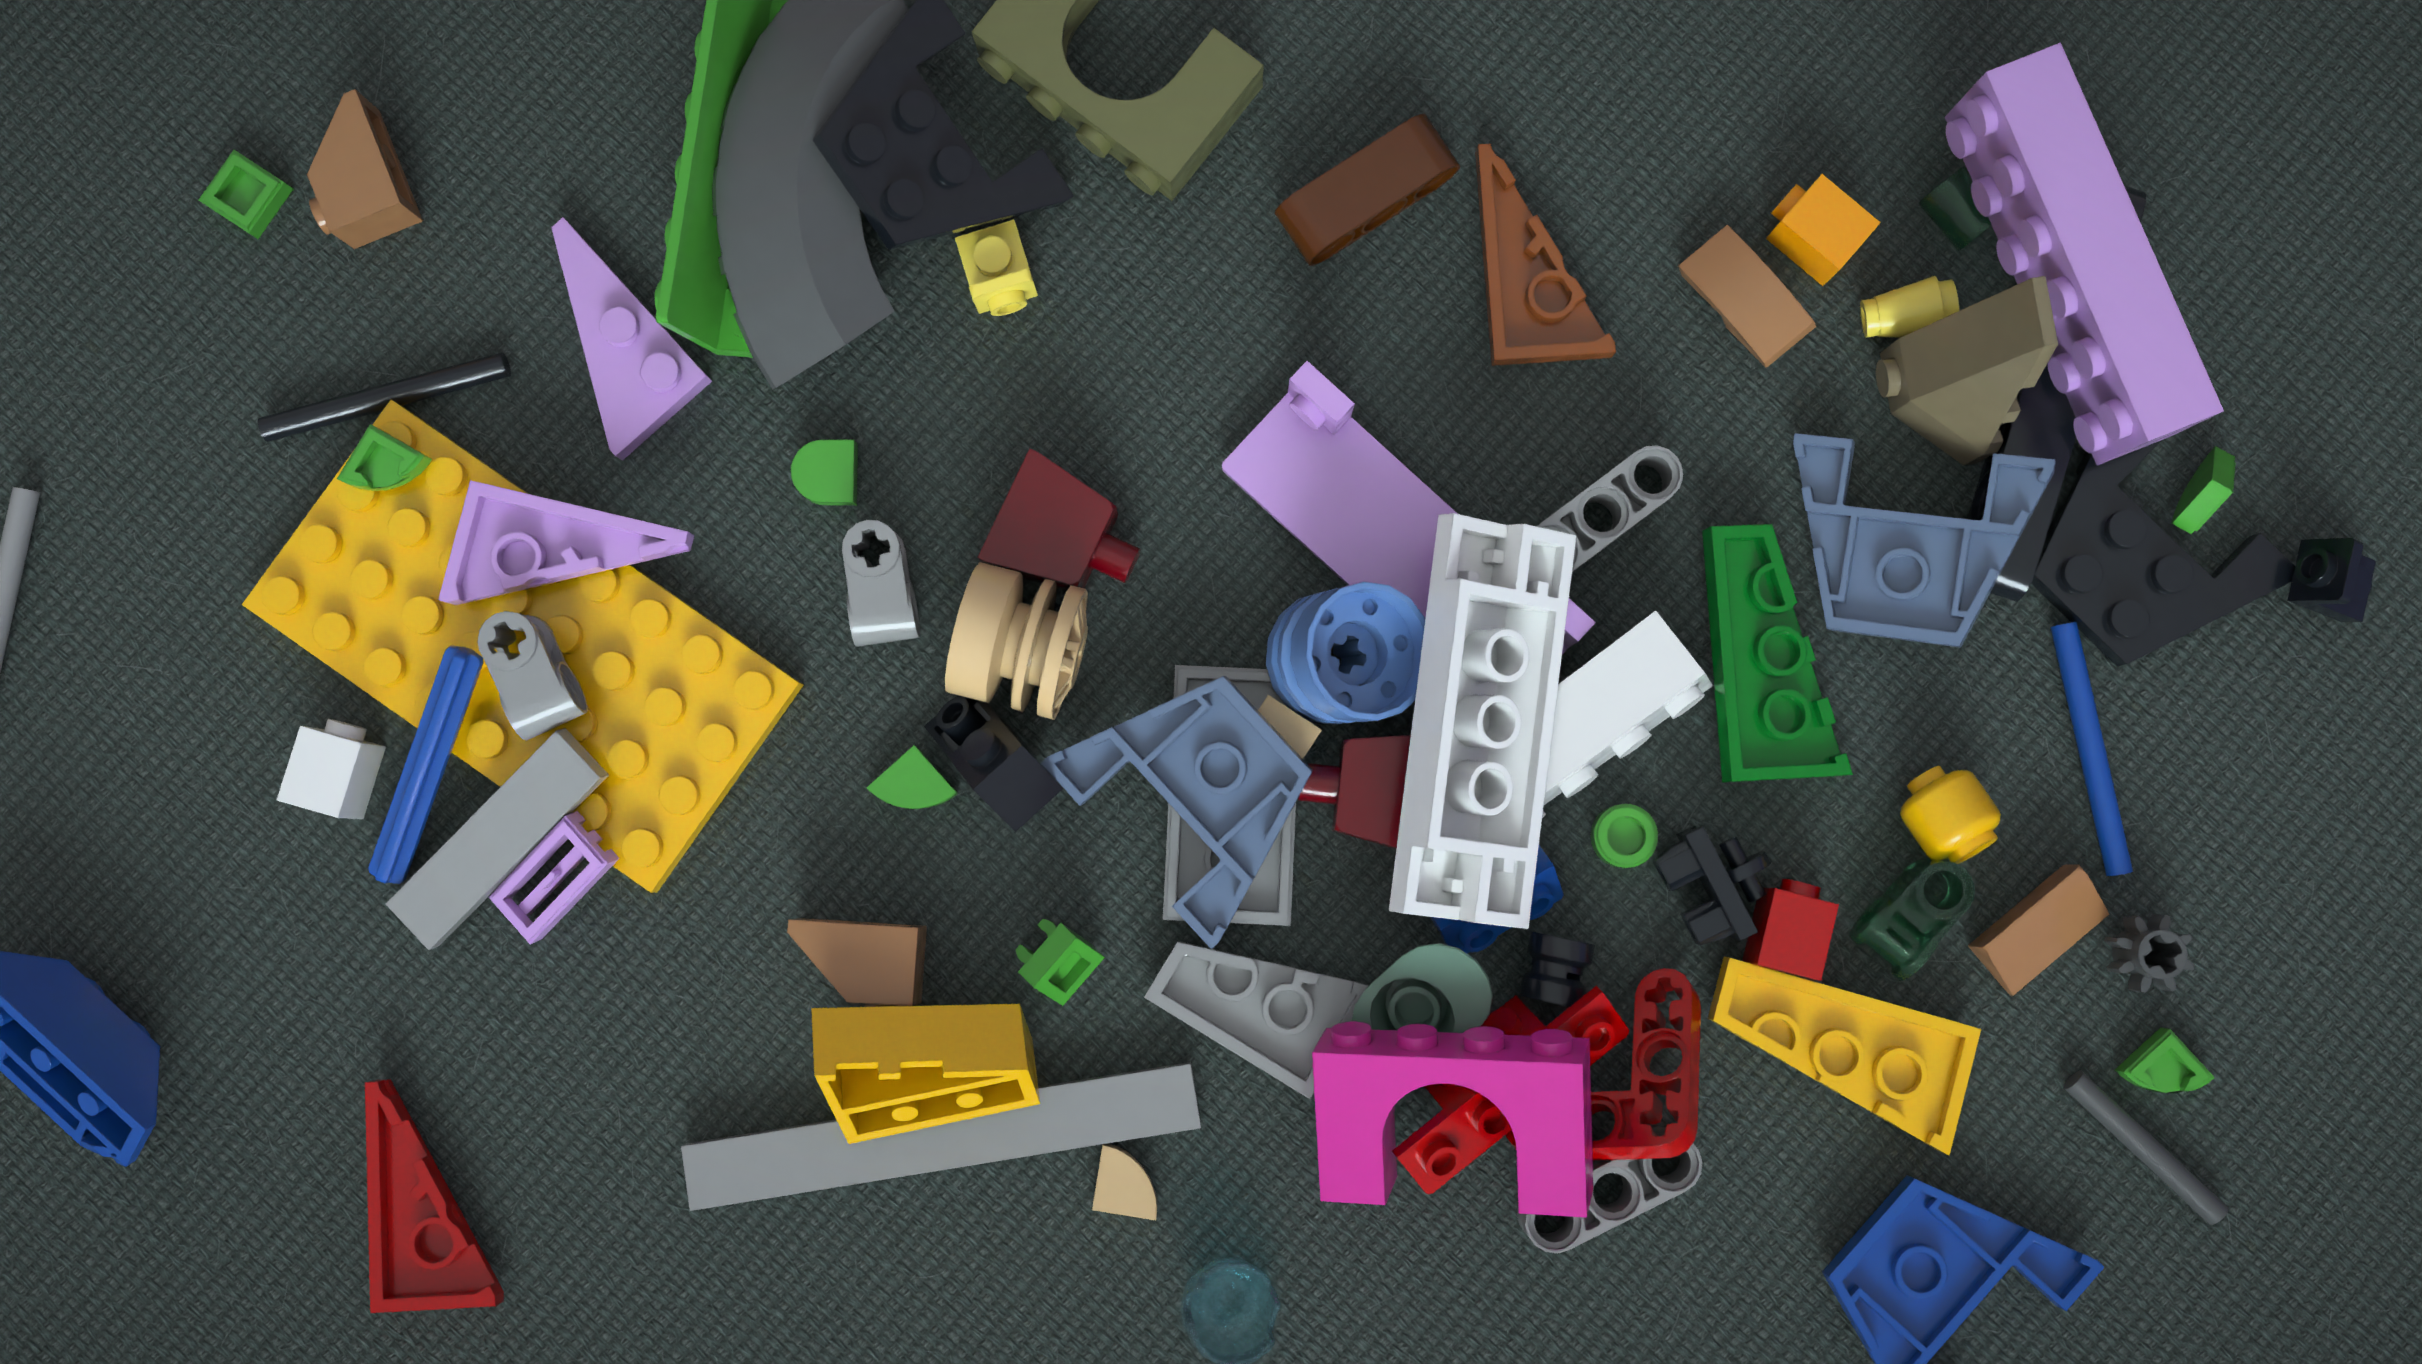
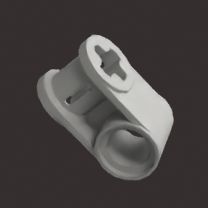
M864 520L856 523L847 531L842 542V554L848 589L846 596L847 611L855 646L919 638L918 608L913 584L910 581L907 553L903 540L889 525L878 520ZM874 536L885 546L890 547V552L880 555V565L873 567L872 563L864 557H860V551L870 548V538Z
M509 611L496 613L485 620L478 635L479 651L498 689L505 715L515 732L523 740L532 739L588 712L582 688L568 667L552 629L545 621L535 616ZM514 630L525 632L526 639L518 644L520 654L509 652L508 645L516 641Z

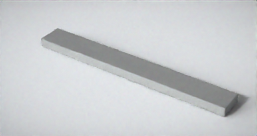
M1187 1062L1038 1086L1040 1104L851 1144H848L836 1119L686 1143L681 1146L689 1210L694 1211L1200 1129L1201 1120L1192 1064Z

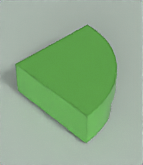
M370 424L337 479L364 490L382 491L394 489L415 479L427 468L432 459Z
M2216 446L2211 450L2186 486L2175 509L2172 519L2173 525L2192 534L2194 531H2198L2229 498L2234 488L2235 456Z
M916 745L912 746L866 787L882 801L893 806L908 809L938 806L959 793Z
M2160 1027L2115 1069L2122 1078L2133 1085L2160 1093L2194 1091L2215 1078L2171 1029Z

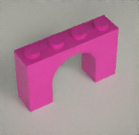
M1357 1021L1342 1022L1334 1025L1332 1028L1325 1029L1312 1052L1320 1201L1386 1205L1397 1179V1157L1392 1152L1396 1148L1395 1104L1406 1094L1420 1087L1432 1084H1455L1472 1089L1488 1098L1500 1109L1511 1126L1517 1152L1519 1213L1587 1218L1594 1188L1590 1038H1574L1569 1032L1558 1029L1539 1030L1531 1036L1504 1035L1502 1030L1487 1026L1470 1028L1464 1033L1437 1032L1435 1027L1426 1024L1405 1025L1398 1030H1373L1370 1025Z

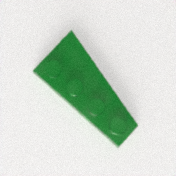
M1772 524L1711 526L1702 530L1722 783L1853 775L1847 754H1840L1831 724L1836 723L1829 699L1828 697L1822 698L1811 664V662L1816 661L1809 637L1802 636L1793 606L1797 603Z

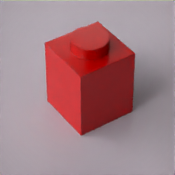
M1782 878L1780 889L1764 888L1766 895L1756 900L1752 921L1758 932L1747 938L1742 961L1803 978L1821 981L1839 904L1820 900L1821 888L1818 886Z

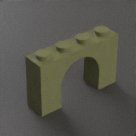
M996 0L972 30L976 48L980 55L977 61L981 67L997 81L1007 84L1011 79L1029 92L1026 95V99L1039 113L1052 121H1055L1059 116L1077 129L1075 133L1076 138L1089 151L1100 158H1105L1108 153L1127 167L1124 173L1128 179L1143 192L1152 196L1158 190L1169 200L1173 201L1263 88L1264 65L1217 29L1213 28L1175 77L1162 89L1149 96L1133 100L1107 98L1085 87L1075 77L1067 64V53L1071 39L1079 25L1099 0Z

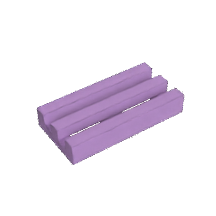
M578 811L565 815L489 896L490 900L530 945L543 939L619 860V857L612 849L605 852L598 844L603 839L595 830L587 833L581 826L586 820ZM569 839L574 847L534 890L517 905L512 898ZM586 858L589 864L542 914L532 922L528 917Z

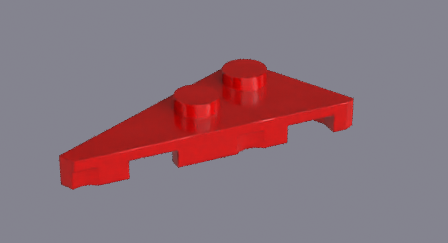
M391 1079L365 1082L370 1313L492 1307L499 1305L504 1301V1291Z

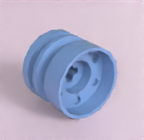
M1360 582L1299 598L1278 616L1268 637L1266 667L1273 690L1289 709L1310 722L1325 724L1368 722L1400 714L1415 701L1425 617L1411 598L1385 584ZM1332 647H1333V654L1336 655L1337 657H1340V658H1341V665H1340V663H1339V659H1337V658L1334 657V656H1331V649H1332Z

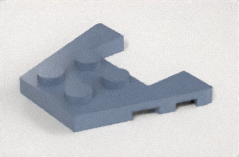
M1795 433L1793 445L1802 482L1801 489L1813 543L1812 550L1826 628L1832 631L1961 648L2054 474L2055 459L1993 453L1983 519L1979 521L1846 506L1855 448L1854 440Z
M1222 676L1071 747L1056 752L1041 762L1045 769L1079 806L1085 804L1128 762H1131L1219 857L1220 862L1172 905L1176 912L1210 949L1215 947L1222 939L1313 772L1312 768L1226 676Z

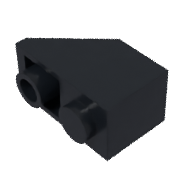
M957 696L943 705L938 714L924 726L971 788L1015 832L1063 790V787L1045 769L1037 756L989 703Z

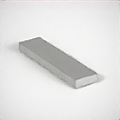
M566 728L555 731L404 884L386 905L428 950L440 946L499 887L565 815L572 813L609 774Z

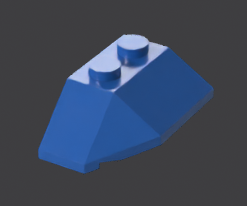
M0 951V1071L80 1146L103 1157H112L116 1163L127 1167L137 1160L156 1124L160 1046L150 1037L144 1026L131 1020L105 996L103 990L95 981L86 978L69 961Z

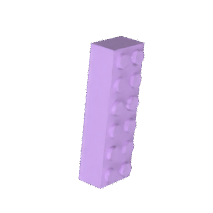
M2061 42L1985 72L1945 116L1947 122V142L1953 154L1959 159L1963 158L1973 181L1971 184L1973 202L1979 213L1984 217H1988L1998 238L1996 245L1998 259L2005 272L2009 275H2014L2017 284L2031 278L2046 276L2058 346L2048 362V372L2056 389L2066 394L2076 417L2073 424L2074 432L2081 447L2086 452L2092 453L2098 466L2171 437L2224 412Z

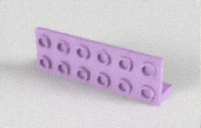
M1306 361L1289 379L1288 393L1223 461L1222 470L1346 585L1360 582L1389 585L1411 598L1426 618L1438 515L1458 513L1351 417L1355 403L1311 363ZM1571 599L1568 601L1562 654L1569 647L1577 643L1596 623Z

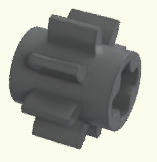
M2153 914L2148 919L2147 925L2140 916L2126 915L2123 917V925L2126 930L2117 937H2105L2104 941L2109 946H2112V956L2114 959L2106 968L2108 972L2131 975L2128 981V989L2131 991L2146 993L2153 982L2154 986L2159 990L2173 992L2176 990V982L2173 977L2177 976L2182 970H2194L2195 965L2187 960L2188 953L2186 945L2193 938L2191 934H2175L2168 931L2171 924L2170 916ZM2150 942L2154 945V951H2152ZM2145 955H2147V961H2148L2149 964H2146V963H2145V960H2144V956H2145Z

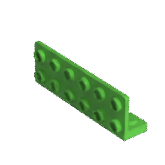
M706 0L702 30L697 34L695 40V56L697 61L692 92L688 95L685 102L687 124L682 154L678 157L675 165V181L677 186L672 217L668 220L665 227L667 249L662 280L659 281L655 290V307L657 310V323L716 355L753 358L733 315L736 313V308L726 275H721L718 259L722 255L717 232V216H713L712 184L714 169L718 163L719 144L723 131L720 129L733 86L739 79L742 68L752 52V47L757 38L788 0Z

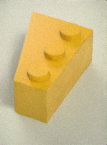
M1020 1004L811 1008L814 1076L848 1144L1040 1104L1033 1040Z

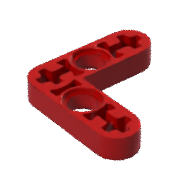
M1663 968L1652 971L1637 986L1634 1005L1631 1090L1591 1092L1592 1115L1597 1112L1606 1111L1611 1112L1615 1116V1125L1612 1132L1602 1140L1592 1141L1593 1160L1671 1158L1687 1151L1695 1141L1698 1130L1701 1004L1699 996L1684 974L1675 969ZM1669 991H1675L1680 999L1671 1001L1669 1006V1021L1675 1030L1665 1028V1017L1656 1005V1003L1665 1001ZM1670 1047L1677 1048L1682 1052L1681 1064L1673 1073L1658 1076L1650 1072L1651 1059L1661 1049ZM1655 1093L1666 1095L1667 1109L1677 1122L1668 1124L1665 1128V1135L1658 1136L1650 1126V1124L1660 1123L1662 1119L1663 1103ZM1511 1130L1506 1134V1137L1516 1149L1514 1134Z

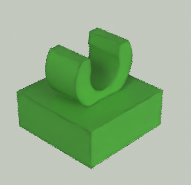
M1042 919L1037 925L1047 934L1048 938L1035 953L1021 944L1017 947L1016 954L1019 960L1024 963L1018 973L1032 987L1063 1006L1105 957L1088 941L1064 924L1060 923L1057 926L1049 920Z

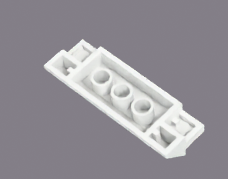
M1455 513L1438 515L1389 911L1529 929L1576 535L1528 524L1505 525Z

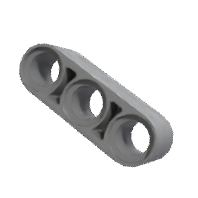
M1658 445L1646 446L1634 452L1537 525V527L1576 535L1573 573L1669 500L1681 486L1683 480L1682 465L1678 457L1669 449ZM1646 465L1654 468L1659 473L1662 479L1660 493L1650 494L1638 487L1634 479V471L1637 466ZM1599 503L1610 511L1613 523L1610 531L1599 532L1587 525L1583 514L1586 504Z
M1657 1126L1653 1127V1130L1658 1136L1665 1135L1666 1127ZM1692 1144L1687 1151L1680 1155V1163L1676 1170L1664 1176L1654 1173L1652 1159L1593 1160V1186L1605 1174L1617 1173L1621 1176L1623 1189L1617 1200L1606 1205L1598 1204L1595 1202L1592 1193L1587 1218L1565 1216L1562 1226L1552 1233H1540L1537 1231L1534 1224L1536 1214H1520L1517 1208L1519 1225L1534 1245L1541 1250L1557 1254L1569 1251L1693 1187L1702 1171L1700 1152Z

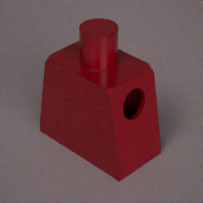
M1029 448L977 558L981 563L1020 572L1024 579L1043 583L1045 579L1055 581L1057 588L1068 590L1070 585L1085 588L1093 569L1126 583L1135 567L1141 549L1110 535L1118 517L1117 508L1112 502L1039 452Z
M1411 735L1344 739L1341 743L1339 766L1307 763L1313 772L1298 800L1335 804L1332 831L1396 849Z

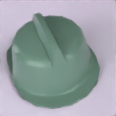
M1440 943L1420 945L1398 958L1364 990L1354 1006L1352 1021L1366 1023L1373 1030H1398L1405 1025L1426 1024L1435 1027L1437 1032L1464 1033L1470 1028L1481 1027L1489 1016L1493 998L1489 977L1478 961L1460 948Z

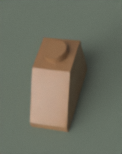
M356 89L344 93L307 173L315 194V198L309 200V205L317 224L325 234L329 235L332 233L350 247L356 249L418 224L423 219L380 111Z
M810 918L788 919L787 933L846 1002L865 1003V1007L915 1006L922 1002L927 926Z

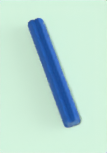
M451 645L444 652L368 867L369 873L375 876L377 881L401 884L407 878L484 663L483 657L472 649Z

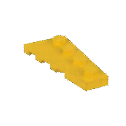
M1723 958L1708 1015L1709 1020L1941 1153L1950 1156L1981 1033L1980 1028L1733 958Z

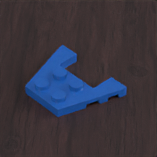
M1906 1175L1825 1267L1822 1273L1874 1364H1927L2012 1266L2053 1304L2065 1311L2071 1307L2104 1269V1266L2096 1259Z

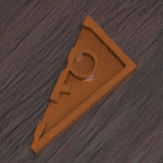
M1478 144L1475 157L1491 366L1612 358L1616 353L1615 341L1610 333L1605 335L1585 302L1587 296L1579 282L1567 273L1563 264V256L1538 215L1533 216L1514 186L1516 179L1503 159L1496 156L1491 144Z

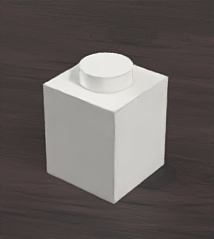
M333 719L327 720L325 729L300 726L277 801L336 818L364 819L386 746L365 741L366 728Z

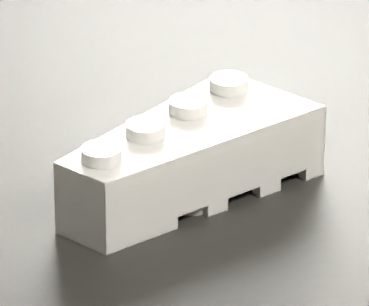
M1654 611L1558 684L1544 805L1562 792L1566 798H1569L1585 788L1598 776V773L1595 771L1596 768L1615 755L1621 759L1633 752L1651 737L1649 733L1651 729L1670 716L1672 719H1675L1688 711L1705 696L1704 692L1713 686L1706 673L1657 611Z

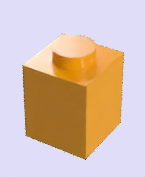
M1821 174L1807 191L1796 184L1772 211L1771 214L1780 222L1766 239L1820 285L1824 286L1845 265L1881 222L1826 176Z

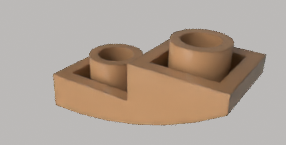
M1728 225L1678 265L1682 277L1722 316L1725 327L1765 368L1816 327L1814 320L1786 286Z

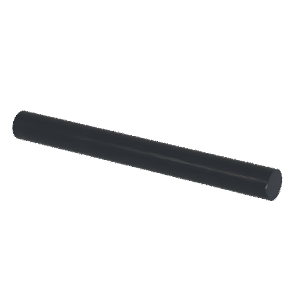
M501 352L264 416L258 419V427L264 440L270 442L381 412L391 399L403 406L510 377L511 369L507 357Z

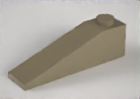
M2046 276L2028 279L1907 334L1880 353L1881 360L1876 365V382L1881 396L1888 397L1891 415L1963 466L1976 464L1993 455V453H1997L2003 443L2001 432L1998 430L2002 423L2015 422L2021 411L2016 399L2019 391L2036 385L2058 346Z

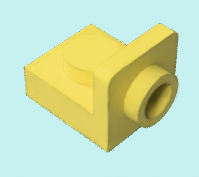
M1014 219L955 237L970 286L971 297L979 314L990 311L993 316L1011 314L1023 309L1027 305L1026 299L1038 296Z

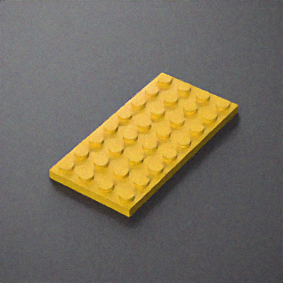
M391 399L375 420L373 426L432 459L430 464L415 479L400 487L382 491H371L351 486L337 479L347 463V459L242 605L416 728L419 726L444 652L449 646L466 647L482 656L477 643L479 630L485 620L496 613L509 611L535 616L545 621L552 629L568 667L582 688L588 712L525 741L515 732L507 719L501 705L498 689L484 661L451 753L501 787L555 731L566 728L609 774L573 812L578 811L586 821L581 826L587 833L595 830L603 839L598 845L604 852L612 849L619 857V860L613 867L650 893H657L804 685L632 565L460 605L439 601L441 587L470 480L518 492H527ZM514 630L516 641L508 645L509 652L520 654L518 644L526 639L525 632Z

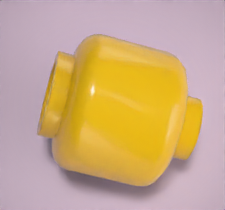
M1936 766L1922 773L1907 785L1912 796L1902 805L1900 815L1902 821L1928 858L1932 860L1948 858L1954 866L1980 853L1998 839L1993 830L2000 823V811L1971 771L1956 770L1945 774L1941 766Z

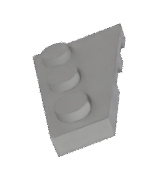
M1178 941L1144 998L1311 1099L1314 1094L1312 1052L1326 1028H1332L1338 1023L1352 1021L1354 1006L1369 985Z

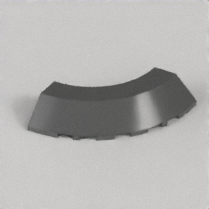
M788 0L757 38L726 104L720 128L723 131L719 144L718 163L714 169L712 184L713 216H717V232L722 255L718 259L721 275H726L736 308V313L733 315L752 357L772 390L845 346L895 312L882 290L872 267L864 240L860 208L817 148L813 139L857 78L864 72L880 50L879 48L908 11L903 0Z

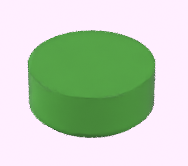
M1619 804L1606 808L1596 817L1591 828V844L1597 856L1605 863L1618 868H1631L1643 864L1652 856L1658 843V830L1655 821L1647 811L1632 804Z

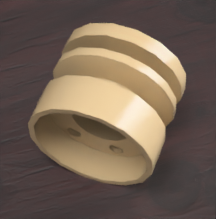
M979 562L974 568L966 586L953 629L947 657L945 691L950 694L990 703L1004 677L1012 680L1011 708L1024 712L1034 687L1039 686L1037 715L1055 720L1064 698L1074 686L1088 634L1086 621L1087 590L1070 585L1059 612H1056L1054 608L1057 584L1055 581L1045 579L1036 592L1032 604L1022 603L1023 575L1020 572Z

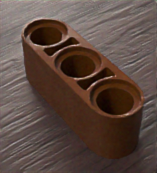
M1419 114L1400 124L1294 192L1277 207L1275 215L1309 266H1314L1332 257L1441 187L1458 172L1460 165L1426 114Z

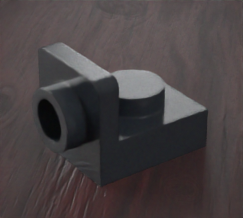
M2353 538L2301 540L2287 601L2340 622H2363L2368 596L2372 588L2376 561L2363 556V543Z

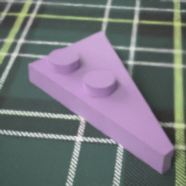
M562 217L551 228L610 451L623 461L709 385L712 380L667 330L657 323L656 318L572 225Z
M470 480L438 600L453 605H460L691 551L694 535L688 531Z

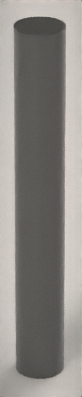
M2082 1070L2075 1072L2066 1080L2063 1089L2209 1225L2218 1223L2226 1216L2229 1207Z

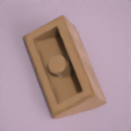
M2063 865L1971 942L1968 947L2010 996H2014L2106 918L2109 912L2080 865Z

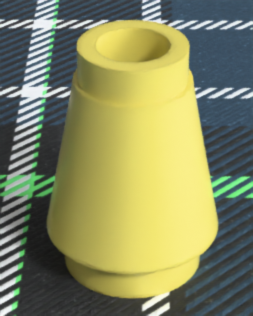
M1936 276L1874 296L1872 299L1861 300L1860 302L1861 323L1865 338L1874 336L1901 338L1960 311L1954 281L1952 279L1938 281Z

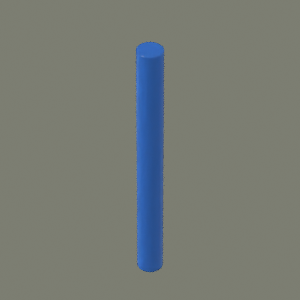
M2071 622L2050 627L2105 873L2106 876L2131 873L2133 868L2077 622Z

